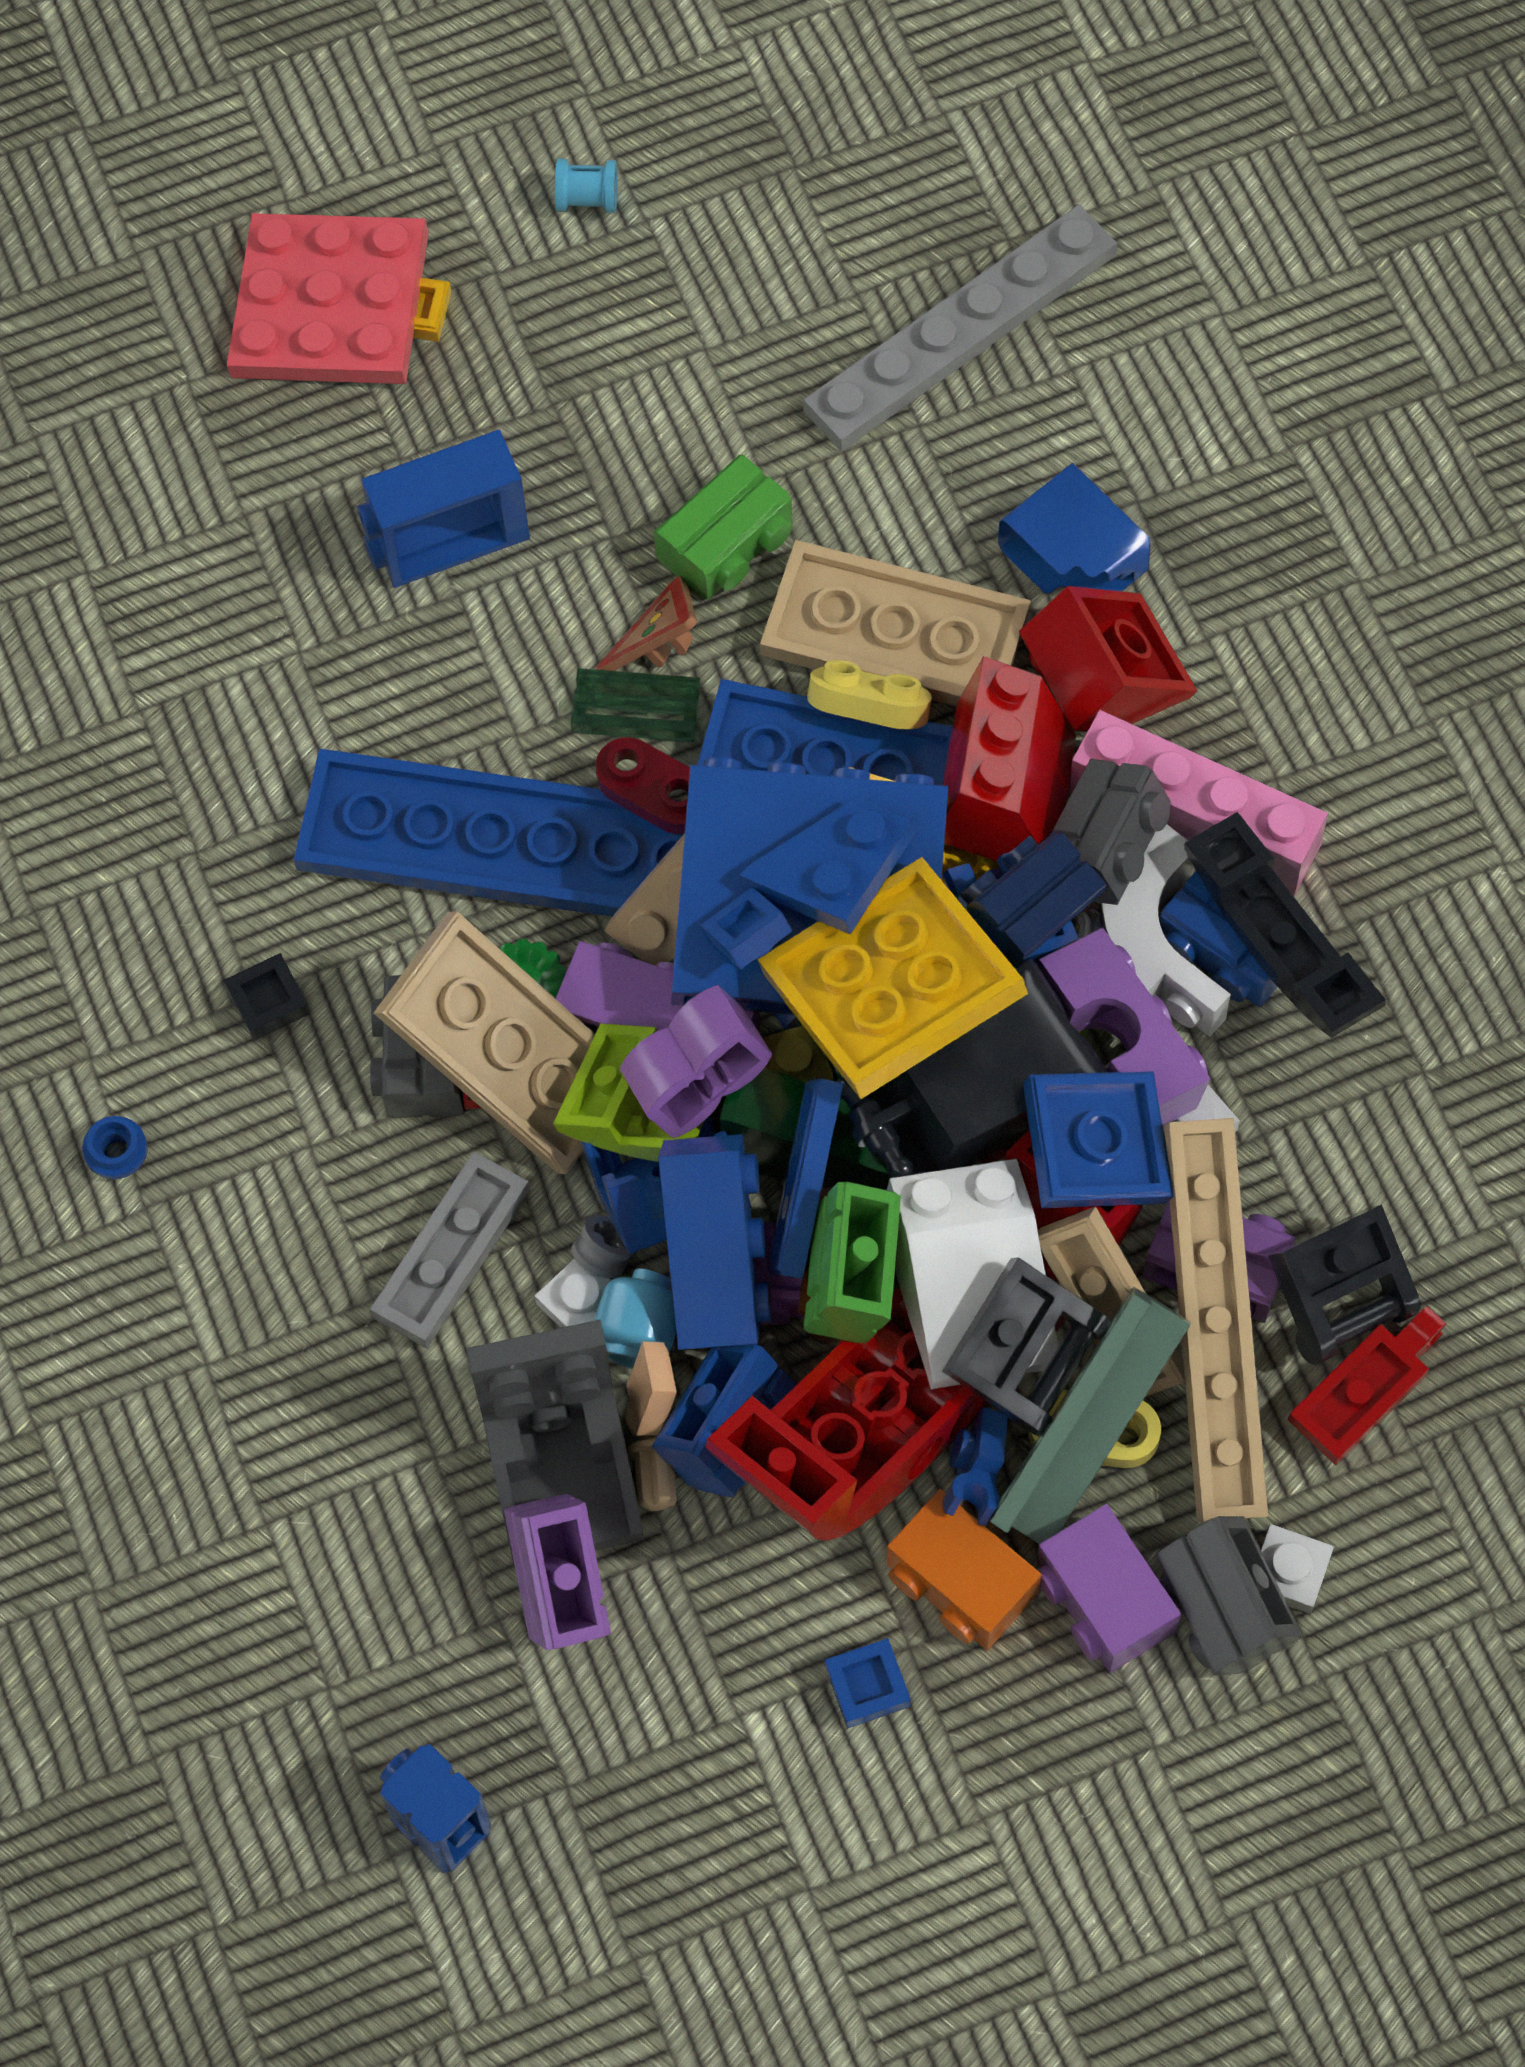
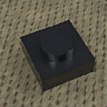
M281 953L223 980L226 990L253 1041L310 1015L308 1004Z

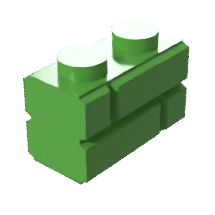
M743 454L738 455L654 531L655 555L660 563L677 577L681 576L687 582V586L704 600H708L720 588L730 591L746 576L750 567L749 562L763 549L772 552L787 539L792 530V498H790L786 490L769 476L765 477L762 470Z
M838 1182L828 1192V1196H824L818 1203L812 1233L807 1295L811 1299L806 1303L803 1330L808 1331V1333L845 1341L867 1343L877 1333V1330L882 1329L891 1320L901 1196L896 1194V1192L850 1182Z

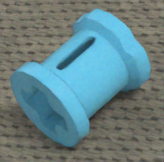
M565 158L557 159L555 171L556 212H566L568 206L604 207L606 213H616L618 166L616 160H607L604 166L570 165Z

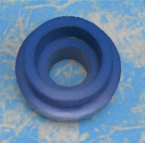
M109 1116L98 1120L87 1131L82 1144L83 1156L88 1167L95 1174L106 1179H121L130 1176L142 1166L148 1151L147 1140L141 1127L133 1120L121 1116ZM121 1142L127 1145L125 1153L119 1157L110 1158L105 1155L107 1147L112 1143Z

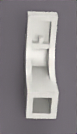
M1166 824L1163 830L1155 832L1144 853L1142 873L1136 881L1129 882L1119 904L1101 903L1099 929L1104 928L1114 944L1122 946L1129 953L1134 962L1138 978L1151 995H1156L1165 1002L1164 1004L1170 1015L1176 1021L1188 1028L1196 1026L1210 1037L1226 1020L1231 994L1175 951L1161 929L1158 917L1166 902L1193 874L1194 869L1184 849V843L1188 840Z

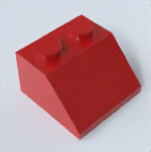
M1067 586L1018 631L1030 651L1029 659L1031 664L1039 674L1045 677L1058 700L1057 704L1075 731L1088 732L1099 710L1134 724L1188 700L1198 692L1141 593Z

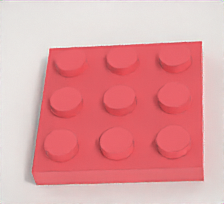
M252 213L227 360V368L231 378L406 384L414 335V317L417 315L420 295L419 284L420 278L423 275L429 235L425 218Z

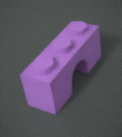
M1104 928L1039 959L1038 966L1061 999L1069 1023L1078 1032L1085 1029L1107 1031L1116 1036L1124 1045L1126 1053L1110 1061L1107 1068L1109 1073L1154 1071L1162 1126L1197 1109L1210 1081L1203 1057L1193 1046L1186 1045L1173 1027L1170 1013L1164 1002L1156 995H1151L1136 975L1135 965L1129 953L1122 946L1115 945Z

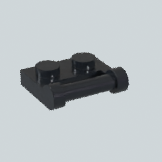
M1382 1205L1366 1208L1268 1255L1298 1329L1296 1333L1297 1348L1301 1356L1311 1365H1318L1332 1358L1337 1352V1347L1377 1328L1380 1324L1383 1325L1391 1320L1395 1323H1402L1420 1312L1421 1302ZM1379 1280L1382 1287L1379 1298L1328 1322L1323 1306L1373 1281Z
M1011 1258L942 1372L1008 1415L1013 1422L1023 1429L1043 1437L1053 1421L1052 1416L1049 1415L1050 1411L1094 1339L1100 1341L1103 1338L1111 1321L1101 1312L1021 1258ZM1059 1316H1062L1071 1326L1029 1396L1025 1398L1016 1392L1015 1389Z

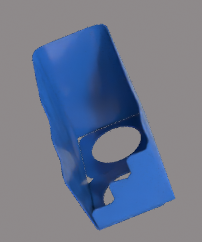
M1074 463L1067 466L999 522L998 544L1000 549L1044 593H1052L1060 586L1065 588L1073 586L1123 591L1149 569L1150 537Z

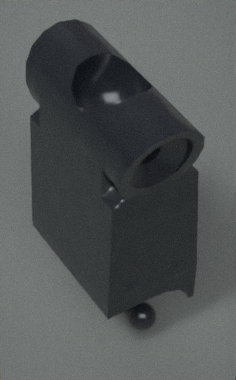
M1030 958L1016 968L1027 988L1028 994L866 1097L860 1100L843 1076L837 1081L843 1083L840 1098L845 1100L850 1108L848 1118L855 1128L851 1134L859 1147L866 1146L872 1156L883 1159L888 1167L887 1171L891 1178L966 1167L1020 1139L1030 1129L1023 1082L1029 1075L1109 1073L1092 1046L1069 1023L1061 999L1033 958Z

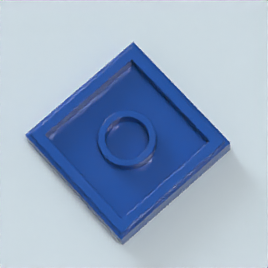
M1154 1071L1029 1075L1023 1082L1041 1208L1166 1204L1174 1197Z

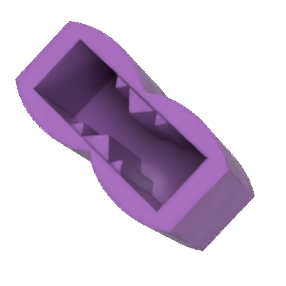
M717 985L702 991L689 1000L674 1016L669 1027L651 1034L636 1045L624 1059L620 1070L647 1117L669 1136L676 1138L691 1131L706 1120L716 1109L722 1096L731 1094L751 1082L767 1065L772 1053L744 1008Z

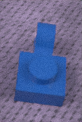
M982 1407L970 1430L962 1428L956 1435L950 1453L949 1466L957 1469V1475L943 1498L942 1505L945 1514L953 1516L961 1501L967 1500L978 1509L979 1515L977 1520L979 1525L986 1526L1000 1502V1496L996 1488V1477L1004 1463L1008 1418V1415Z

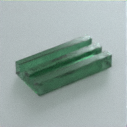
M577 668V687L574 691L573 699L574 711L571 715L572 733L683 742L695 741L701 688L699 677ZM587 708L623 710L627 714L647 715L648 713L684 715V721L587 713Z

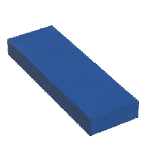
M822 1078L810 1079L809 1082L805 1083L767 1266L769 1273L803 1279L843 1083Z

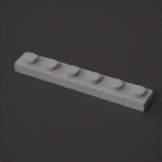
M1078 204L803 399L804 413L841 452L1113 259L1117 253V242Z

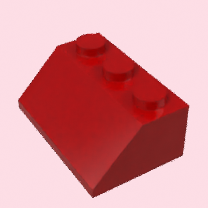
M985 656L982 657L959 698L955 711L942 786H948L945 844L997 861L1001 854L1011 852L1030 835L1038 844L1051 835L1066 806L1076 734L1042 676Z

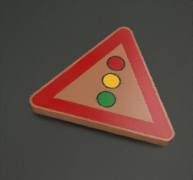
M681 576L674 578L596 666L595 671L601 677L614 672L643 655H646L657 667H663L671 652V648L665 644L667 642L676 649L679 655L683 656L686 654L693 640L689 630L696 625L697 619L687 582Z

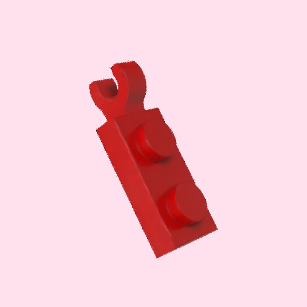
M1426 1306L1396 1337L1380 1324L1290 1412L1288 1421L1336 1466L1427 1376L1429 1368L1418 1357L1426 1353L1443 1335L1441 1330L1447 1323Z

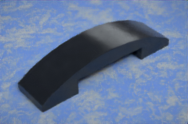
M1238 812L1184 843V849L1203 884L1245 947L1282 993L1321 1031L1332 1038L1385 1006L1386 999L1349 952L1342 956L1339 955L1273 871L1274 857Z

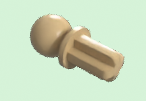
M629 1400L624 1410V1422L628 1432L639 1441L629 1445L626 1450L628 1459L634 1461L637 1502L646 1511L670 1509L674 1507L677 1501L674 1466L667 1464L651 1447L657 1436L636 1435L633 1409ZM674 1404L671 1406L667 1420L675 1408Z

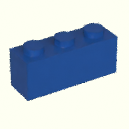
M743 1134L664 1140L658 1160L678 1350L758 1344L762 1322L772 1321V1301L769 1282H758L755 1258H765L766 1242L763 1219H751L749 1194L759 1193V1170L756 1153L745 1154Z

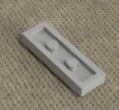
M473 1151L370 1308L372 1318L428 1349L530 1192L529 1181Z

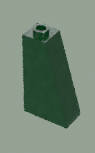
M766 1068L747 1085L726 1095L720 1116L721 1131L725 1130L727 1135L743 1134L745 1154L756 1153L759 1174L785 1180L806 1082ZM840 1098L822 1189L833 1187L838 1182H850L887 1190L889 1179L891 1178L887 1171L888 1167L882 1158L872 1156L866 1146L859 1147L851 1135L855 1128L848 1118L850 1108L845 1100Z

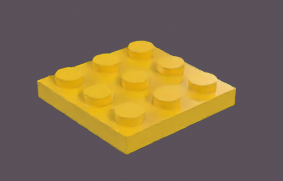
M920 857L885 880L851 934L818 921L757 959L764 976L860 1100L1028 994L1021 975L923 857Z

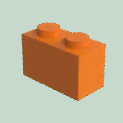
M939 1489L887 1546V1566L892 1569L888 1576L909 1598L918 1601L923 1596L942 1612L939 1616L940 1622L954 1637L967 1645L974 1639L988 1651L1040 1593L1042 1574L987 1527L979 1525L978 1520L961 1505L958 1506L953 1516L945 1514L942 1502L946 1493Z

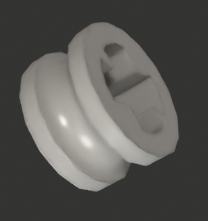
M593 1215L587 1218L581 1229L582 1234L576 1237L571 1247L573 1257L585 1270L596 1276L616 1278L622 1275L628 1264L627 1259L631 1258L634 1253H628L610 1217Z

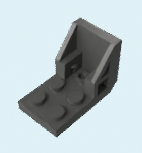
M601 1320L466 1348L483 1418L511 1555L512 1549L504 1509L563 1494H569L575 1497V1499L586 1502L595 1551L644 1540L627 1450L612 1385Z

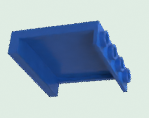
M719 757L707 758L704 760L703 765H690L671 1005L684 1006L697 994L719 985L745 1011L795 1015L764 976L757 959L740 970L711 944L701 924L747 891L744 889L739 876L746 866L856 796L908 817L913 821L916 834L888 877L923 857L942 880L948 786L934 785L932 777L921 774H900L896 776L895 782L870 780V773L851 768L835 769L832 771L831 776L806 774L805 767L791 763H773L768 765L767 771L742 769L740 761ZM767 899L783 913L792 929V932L777 942L771 950L818 922L813 918Z

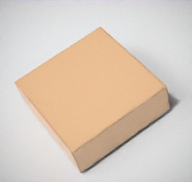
M642 1341L627 1383L636 1435H659L666 1423L677 1393L668 1347H665V1342Z

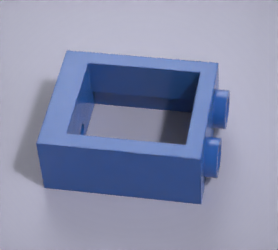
M500 429L361 479L366 503L356 507L366 534L363 536L364 544L374 569L378 570L385 567L394 588L530 539L522 478Z

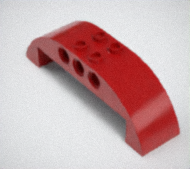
M1030 1129L1007 1151L1005 1160L1017 1159L1035 1214L1038 1231L1041 1227L1095 1207L1041 1208ZM1143 1205L1096 1206L1118 1246L1122 1243ZM1042 1254L1045 1275L1060 1285ZM899 1286L893 1291L891 1320L882 1329L877 1330V1333L867 1343L843 1340L771 1410L751 1396L707 1439L706 1448L711 1455L815 1539L828 1541L840 1538L855 1530L885 1508L954 1442L960 1429H967L976 1420L982 1407L988 1408L991 1404L961 1384L931 1389ZM1059 1316L1054 1325L1056 1332L1066 1321L1062 1316Z

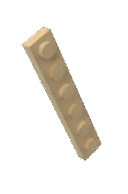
M1234 1118L1163 1124L1164 1139L1174 1195L1170 1199L1179 1315L1191 1323L1181 1340L1197 1522H1207L1211 1518L1218 1516H1244L1245 1519L1268 1517Z

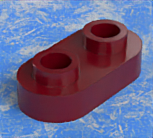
M622 737L607 743L598 753L595 763L597 783L601 792L611 801L658 828L672 834H685L688 798L683 801H674L668 796L671 792L678 789L688 792L690 767L637 738ZM626 759L637 763V766L630 771H622L616 767L620 761Z

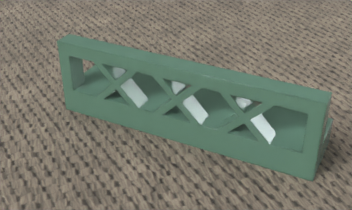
M1133 1286L1112 1319L1103 1338L1097 1343L1052 1414L1053 1421L1044 1436L1037 1438L1001 1495L999 1505L990 1520L992 1524L1007 1533L1013 1527L1039 1544L1060 1532L1190 1327L1191 1323L1189 1320Z

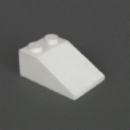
M1017 1159L889 1179L887 1191L896 1192V1194L901 1196L895 1273L931 1389L960 1385V1383L943 1373L942 1370L1009 1260L1019 1257L1045 1275L1035 1214ZM1053 1326L1026 1373L1044 1371L1058 1348L1055 1326Z

